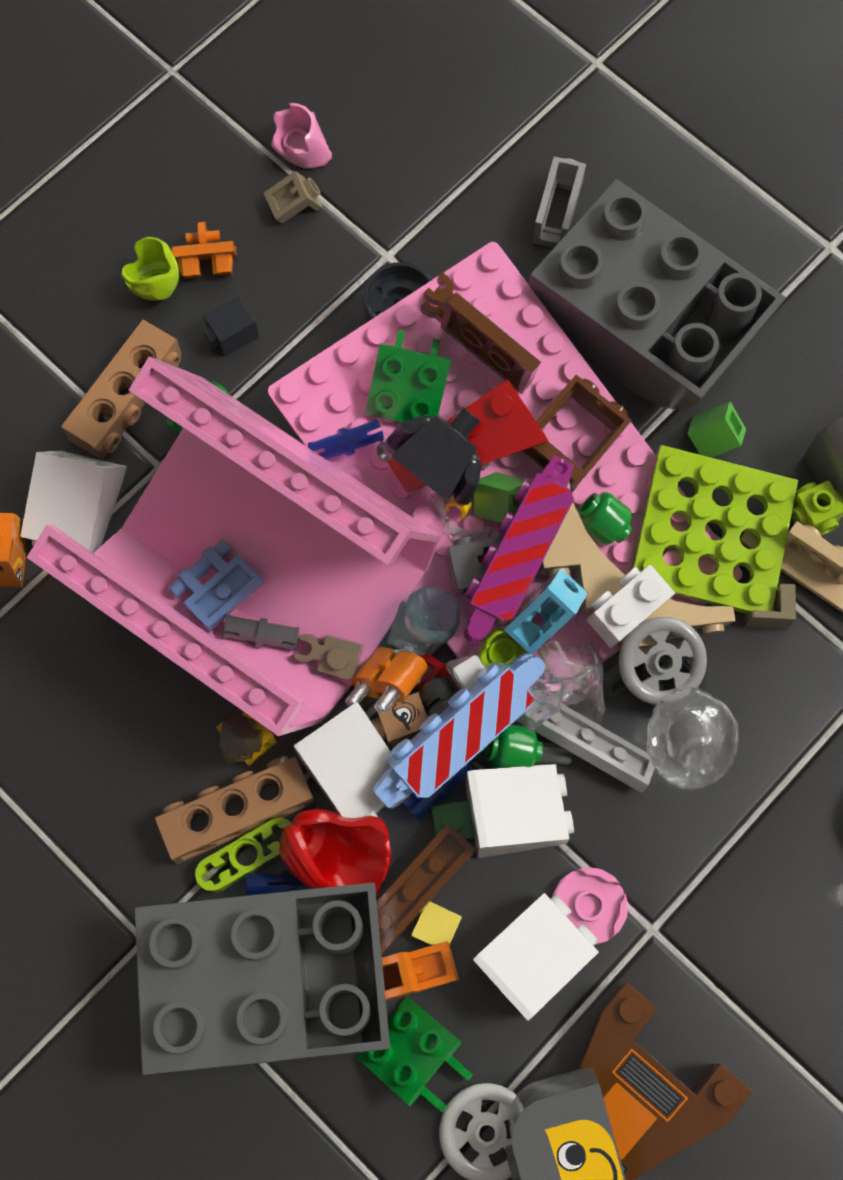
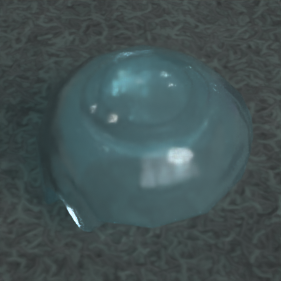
M422 587L412 592L408 598L404 611L405 629L417 641L429 645L445 644L455 636V632L459 627L461 605L449 592L435 587Z

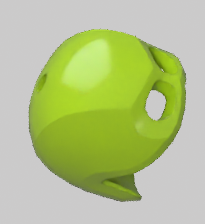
M146 237L138 240L134 245L138 259L134 263L126 264L122 268L121 277L125 281L127 288L142 299L150 301L167 299L173 294L179 281V267L175 256L167 243L158 238Z

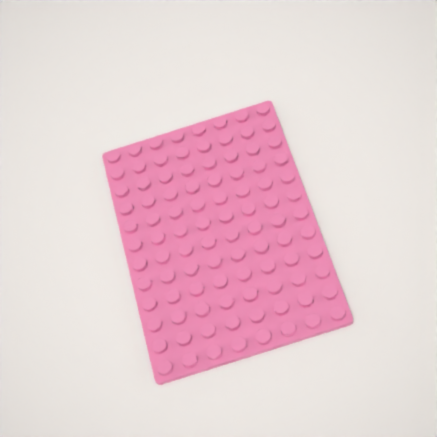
M496 242L488 243L444 272L452 280L453 294L456 292L541 361L531 385L522 395L517 391L536 421L575 375H578L581 379L585 378L592 381L599 388L600 394L609 402H616ZM436 277L270 385L268 396L303 445L441 536L430 566L412 593V596L456 658L459 659L470 655L478 656L481 642L478 645H473L472 643L469 644L466 638H464L465 627L467 628L466 624L472 615L471 612L466 610L470 599L464 597L465 594L454 596L445 553L448 547L453 546L452 542L460 538L474 537V541L488 539V534L498 531L501 523L475 516L474 496L471 500L470 510L461 520L459 519L462 514L460 508L452 506L449 512H446L445 506L450 500L445 501L428 486L407 493L388 463L382 461L376 452L377 445L385 442L402 422L365 414L380 343L395 346L398 330L406 331L402 345L403 349L430 355L433 338L440 339L437 356L451 359L439 415L446 421L458 414L463 407H468L505 381L440 328V322L420 311L421 305L426 301L423 299V294L429 287L435 291L439 286L437 283L438 277ZM573 398L569 399L543 430L549 442L580 468L612 431ZM631 422L572 492L577 512L588 496L592 493L600 494L603 492L612 493L631 509L632 518L630 525L632 530L623 542L617 543L615 541L610 545L603 546L593 540L603 555L624 575H627L632 568L656 458L654 452ZM383 449L384 453H385L388 457H390V458L392 459V458H393V457H392V454H393V453H387V452ZM520 451L491 462L484 471L481 470L480 479L499 472L532 482L537 472L541 474L544 469ZM678 486L679 493L682 496L687 497L681 490V488ZM673 514L671 516L670 523L675 530L680 532L687 530L688 522L683 515ZM706 524V535L712 540H719ZM674 548L664 549L663 558L665 562L671 566L679 565L681 561L679 552ZM486 554L482 555V557L478 561L479 563L483 561ZM705 556L699 558L698 567L700 571L706 575H712L715 572L714 561ZM738 565L733 569V576L736 581L742 577V570ZM572 571L570 577L575 581L574 571ZM537 572L518 611L549 579V574L538 575ZM675 595L669 598L677 602L699 606L706 604ZM579 610L533 653L544 660L543 663H545L546 669H544L545 673H542V676H539V679L531 686L565 706L597 683L592 669L621 649L620 641L610 648L586 621L591 616V613L580 614ZM536 613L532 621L536 625L542 626L543 619ZM493 624V626H492L490 632H491L492 630H496V629H500V628L506 627L507 625H503V626L498 627V626H496V625ZM518 721L512 723V725L524 726Z

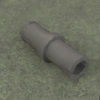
M227 614L223 638L228 637L256 642L255 646L258 647L268 644L296 650L300 627L268 623L266 618H260V621Z

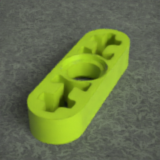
M284 818L272 819L206 857L196 868L195 877L197 883L207 892L218 893L281 857L279 842L276 841L268 845L267 848L272 853L265 856L262 846L255 839L262 835L263 841L266 842L274 837V828L279 827L284 831V828L290 825L291 822ZM244 845L254 846L258 853L256 861L249 866L240 865L236 859L237 851ZM229 854L230 862L238 870V873L232 876L231 870L227 869L220 873L219 878L221 881L218 884H214L211 880L205 882L204 878L208 875L207 868L211 865L216 869L224 867L227 863L222 858Z

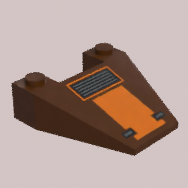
M628 982L621 984L597 1014L577 1070L592 1066L600 1084L626 1180H633L729 1124L753 1091L721 1063L712 1064L692 1091L634 1041L635 1037L658 1008Z

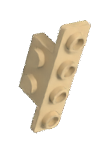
M797 521L785 537L786 545L781 571L843 613V547L832 545L822 538L817 529ZM746 531L740 539L742 545L748 549H755L757 540L752 533Z

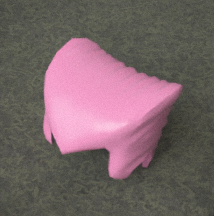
M289 103V109L276 111L273 115L276 132L271 146L278 154L290 163L303 169L324 166L332 159V153L326 144L314 112H310L306 106L297 103Z

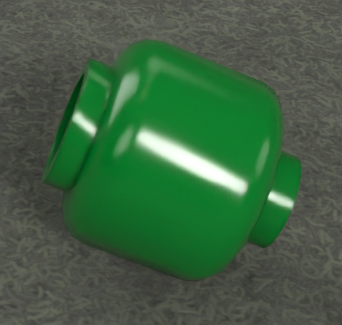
M592 493L578 509V514L587 533L600 545L607 546L615 541L621 543L632 530L630 525L632 518L631 509L612 493Z
M512 724L484 748L485 759L490 761L493 769L532 767L534 764L540 763L543 753L542 742L537 741L536 733L531 727Z

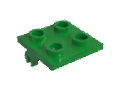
M398 330L395 346L380 343L365 414L399 422L422 415H429L431 417L439 415L451 359L437 356L440 339L433 338L430 355L403 349L402 345L406 332L403 330Z
M407 996L388 1018L390 1049L363 1052L357 1058L407 1105L411 1106L421 1094L444 1113L448 1106L425 1087L426 1083L444 1061L467 1081L472 1078L473 1074L452 1056L462 1042Z

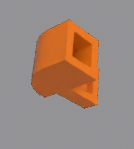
M447 941L415 951L400 952L382 958L386 1001L423 992L427 989L459 980L450 944Z

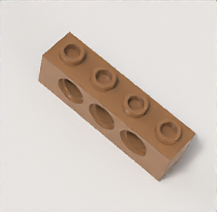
M142 320L61 426L68 440L100 460H104L108 453L114 452L120 444L121 435L128 426H132L137 422L141 415V409L146 403L131 392L127 395L118 394L123 389L131 387L142 369L139 366L146 362L148 357L178 367L182 353L177 339L147 321ZM112 415L111 419L107 422H98L102 416Z
M287 756L276 758L267 764L268 769L256 774L253 771L244 772L232 779L233 784L220 790L218 786L207 788L197 794V800L185 805L183 801L176 802L162 809L163 814L155 817L171 860L178 865L244 836L272 819L284 818L314 805L315 801L296 757L288 759ZM276 784L279 786V794L275 799L265 801L260 798V791L265 785ZM233 799L243 800L244 809L239 815L229 816L226 814L225 809L229 801ZM198 814H207L209 816L208 826L199 832L192 831V819Z

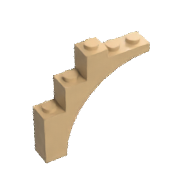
M573 501L538 570V575L549 574V578H551L559 569H562L571 576V572L574 571L575 581L587 593L579 608L580 614L591 613L592 615L596 610L591 605L607 591L613 596L623 588L619 581L626 575L603 555L589 536ZM668 599L645 619L648 620L662 616L673 617L686 622L695 630L702 629L703 635H711L725 632L724 627L735 621L733 606L704 607ZM672 632L667 636V639L681 638ZM627 635L620 641L621 647ZM647 636L642 640L638 648L646 654L648 649L656 644V642L650 636Z

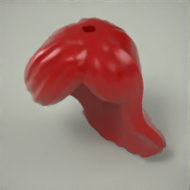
M324 809L304 811L297 814L291 824L284 828L279 844V853L285 866L297 879L312 889L375 882L377 897L378 890L388 873L391 863V846L387 826L381 818L371 815L346 818L333 811Z

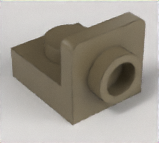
M296 171L264 192L275 219L282 224L308 206L316 211L322 208L318 199L320 190L316 183L310 177L306 179Z

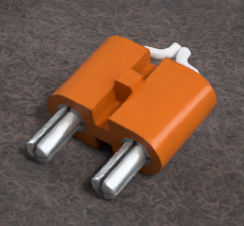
M406 645L400 650L378 647L352 679V684L355 688L345 700L347 706L350 707L355 702L359 704L365 696L377 698L379 700L374 706L375 710L380 714H385L393 702H403L426 672L428 668L427 663L418 653L413 652L415 647L412 645Z

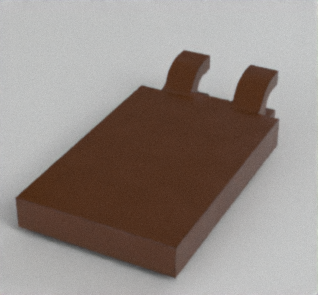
M442 272L437 278L439 286L435 291L428 287L424 292L423 299L426 301L421 305L420 311L440 322V328L503 380L506 381L508 379L515 390L522 395L531 385L541 361L457 292L453 294L452 280Z

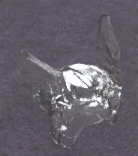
M557 641L543 644L538 649V656L544 660L543 663H545L546 669H544L545 673H542V676H539V679L531 687L533 704L525 712V716L528 718L527 730L533 732L547 719L561 711V703L570 705L581 701L584 702L587 718L600 725L605 712L603 700L604 672L603 665L595 654L593 644L587 642L584 645L561 649Z

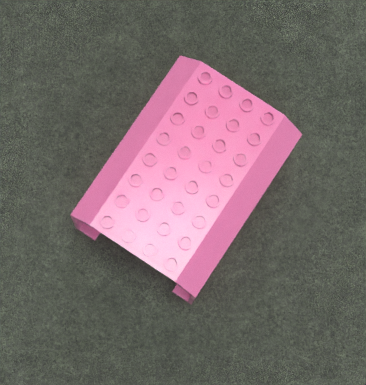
M148 357L128 391L182 426L183 429L123 527L94 553L56 526L46 525L26 558L277 736L320 724L350 691L353 684L350 680L317 671L319 660L300 662L295 659V653L308 655L311 652L310 643L300 640V635L312 634L319 639L321 644H324L326 635L363 644L357 669L358 672L377 649L425 575L441 536L203 377ZM221 540H224L232 551L223 560L228 564L239 555L264 582L259 589L229 615L260 621V618H266L268 623L300 627L296 650L268 644L258 647L255 646L256 642L228 637L223 638L226 618L209 632L183 603L193 593L187 589L181 596L176 598L168 587L178 579L176 575L184 568L188 570L202 558L201 553L208 547L213 548ZM211 568L198 581L204 585L218 572Z

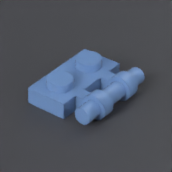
M221 540L213 548L208 547L201 553L202 558L188 570L186 568L181 570L176 575L178 579L168 587L176 598L181 596L187 589L193 593L183 603L209 632L223 621L227 614L232 613L264 584L263 579L239 555L228 564L223 560L232 551L224 540ZM211 568L218 572L204 585L198 581Z

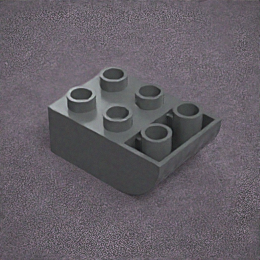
M618 179L610 185L530 274L529 282L531 289L583 357L634 394L662 407L678 410L692 408L700 402L786 298Z
M375 882L135 907L143 1075H161L390 1049Z

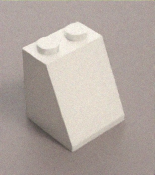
M65 451L36 452L20 537L32 539V545L34 546L45 526L54 525L91 552H95L102 545L127 466Z
M358 702L352 704L294 745L301 763L339 815L346 818L369 815L378 817L376 813L386 807L375 794L372 787L389 769L390 765L387 763V760L392 757L391 751ZM409 795L390 808L393 809L400 805L409 797Z
M556 764L467 771L465 787L473 824L477 858L567 844L569 834L574 833V825L571 812L564 811L562 797L567 796L564 774H557Z
M544 893L473 959L527 1021L599 953L594 947L599 940L583 923L577 928L568 919L567 915L572 911L557 894L550 899Z

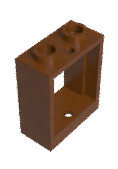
M578 375L573 377L537 419V423L544 430L569 399L573 398L612 430L581 468L550 442L522 451L542 469H545L554 455L574 464L569 480L571 492L577 488L632 421L627 416V411L620 404L614 401L609 402L600 394L599 388L592 381L585 378L581 379Z

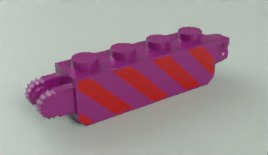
M554 455L542 473L537 472L532 482L524 480L515 497V500L521 502L515 515L508 512L498 532L504 534L499 546L491 544L481 563L487 567L482 579L474 577L464 596L470 599L466 610L472 613L466 624L467 628L465 627L463 632L464 638H466L469 644L478 645L479 642L482 643V640L488 635L493 624L498 627L507 625L515 617L574 501L571 489L567 488L574 464Z

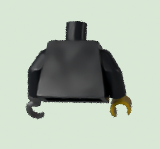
M465 407L462 408L451 423L447 422L440 415L434 417L422 415L404 421L389 435L385 442L377 445L376 452L382 461L388 462L391 460L384 453L383 449L387 453H393L392 457L445 501L450 500L445 506L446 512H449L452 506H457L462 512L459 519L463 520L470 510L471 500L479 486L482 460L477 454L479 447L468 437L481 421Z

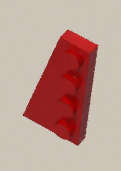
M508 379L466 407L467 410L481 421L468 437L479 447L477 454L482 460L481 466L549 442V439ZM458 414L447 420V422L451 423ZM394 458L387 462L407 493L427 486Z

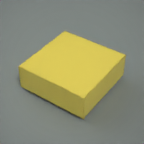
M430 902L423 909L411 937L430 946L445 941L450 944L462 916Z

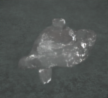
M695 687L677 688L670 694H665L654 708L647 727L646 750L657 773L664 777L668 784L688 790L705 788L710 784H715L720 777L726 774L727 768L732 766L733 757L737 753V744L739 742V735L737 733L738 723L728 707L722 701L713 698L711 694Z

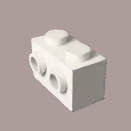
M651 565L642 572L635 567L619 581L623 586L619 592L613 596L607 591L591 605L596 611L586 621L610 648L621 641L675 594Z

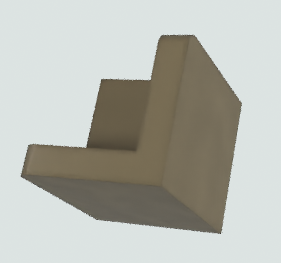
M779 585L776 591L773 611L753 610L749 614L744 613L745 627L789 629L796 620L795 585Z

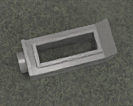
M554 156L535 222L533 244L555 248L570 231L583 184L585 163L577 162L570 158L563 159ZM556 187L572 191L561 230L546 226Z

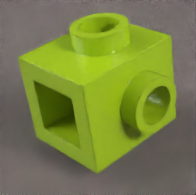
M829 480L819 485L811 482L796 491L797 496L794 500L791 515L794 524L798 521L803 525H810L817 529L821 536L839 527L838 522L843 516V499L840 493L834 490Z

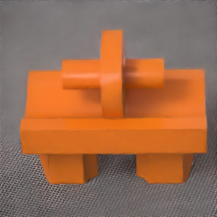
M198 222V232L186 233L187 243L199 242V244L172 247V252L179 265L182 277L184 279L201 277L200 260L212 259L214 276L232 275L233 257H237L236 246H234L233 241L208 243V241L221 240L220 231H207L206 223Z

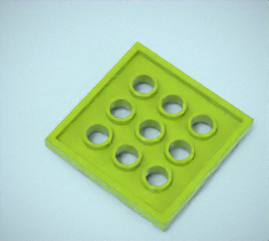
M660 445L656 453L631 570L637 567L642 572L651 565L675 592V596L715 606H733L734 611L746 614L753 610L773 611L786 545L785 537L789 530L798 480ZM686 480L691 482L695 488V495L691 498L682 496L678 491L679 481ZM721 489L728 494V506H719L713 501V490ZM749 498H756L761 501L764 508L762 515H754L748 510L747 500ZM673 514L683 515L687 519L688 528L686 531L680 532L671 526L670 518ZM707 523H716L722 529L721 540H712L706 535L705 526ZM742 532H750L756 537L757 545L755 549H747L741 544L740 534ZM664 549H676L681 556L680 564L677 566L667 564L663 558ZM700 557H709L714 561L715 572L712 575H706L700 571L698 567ZM741 565L748 569L750 573L748 583L742 584L735 580L733 576L735 566Z

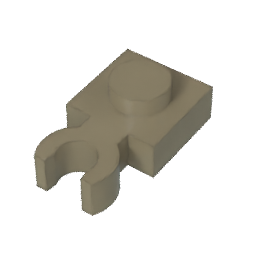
M312 634L300 635V640L310 643L311 652L308 655L295 653V659L300 662L319 660L317 671L352 681L358 669L363 644L332 635H326L324 644H321L319 639Z

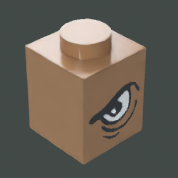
M417 692L408 695L403 702H393L385 714L377 712L378 718L373 719L372 722L383 740L386 739L390 749L405 739L410 741L421 731L419 727L427 719V715Z

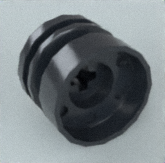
M394 262L382 266L370 276L365 286L364 307L366 322H369L430 282L432 278L422 268L411 263Z

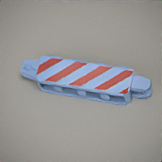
M527 652L526 654L519 655V658H515L508 665L500 661L497 664L491 663L482 669L477 675L478 681L468 690L463 688L456 692L448 701L449 707L439 715L435 713L429 716L420 725L419 729L421 731L410 741L405 739L393 748L390 753L392 757L387 760V763L390 765L389 769L372 787L378 798L388 808L413 792L417 797L429 798L532 706L533 694L528 688L539 679V676H542V673H545L544 660Z

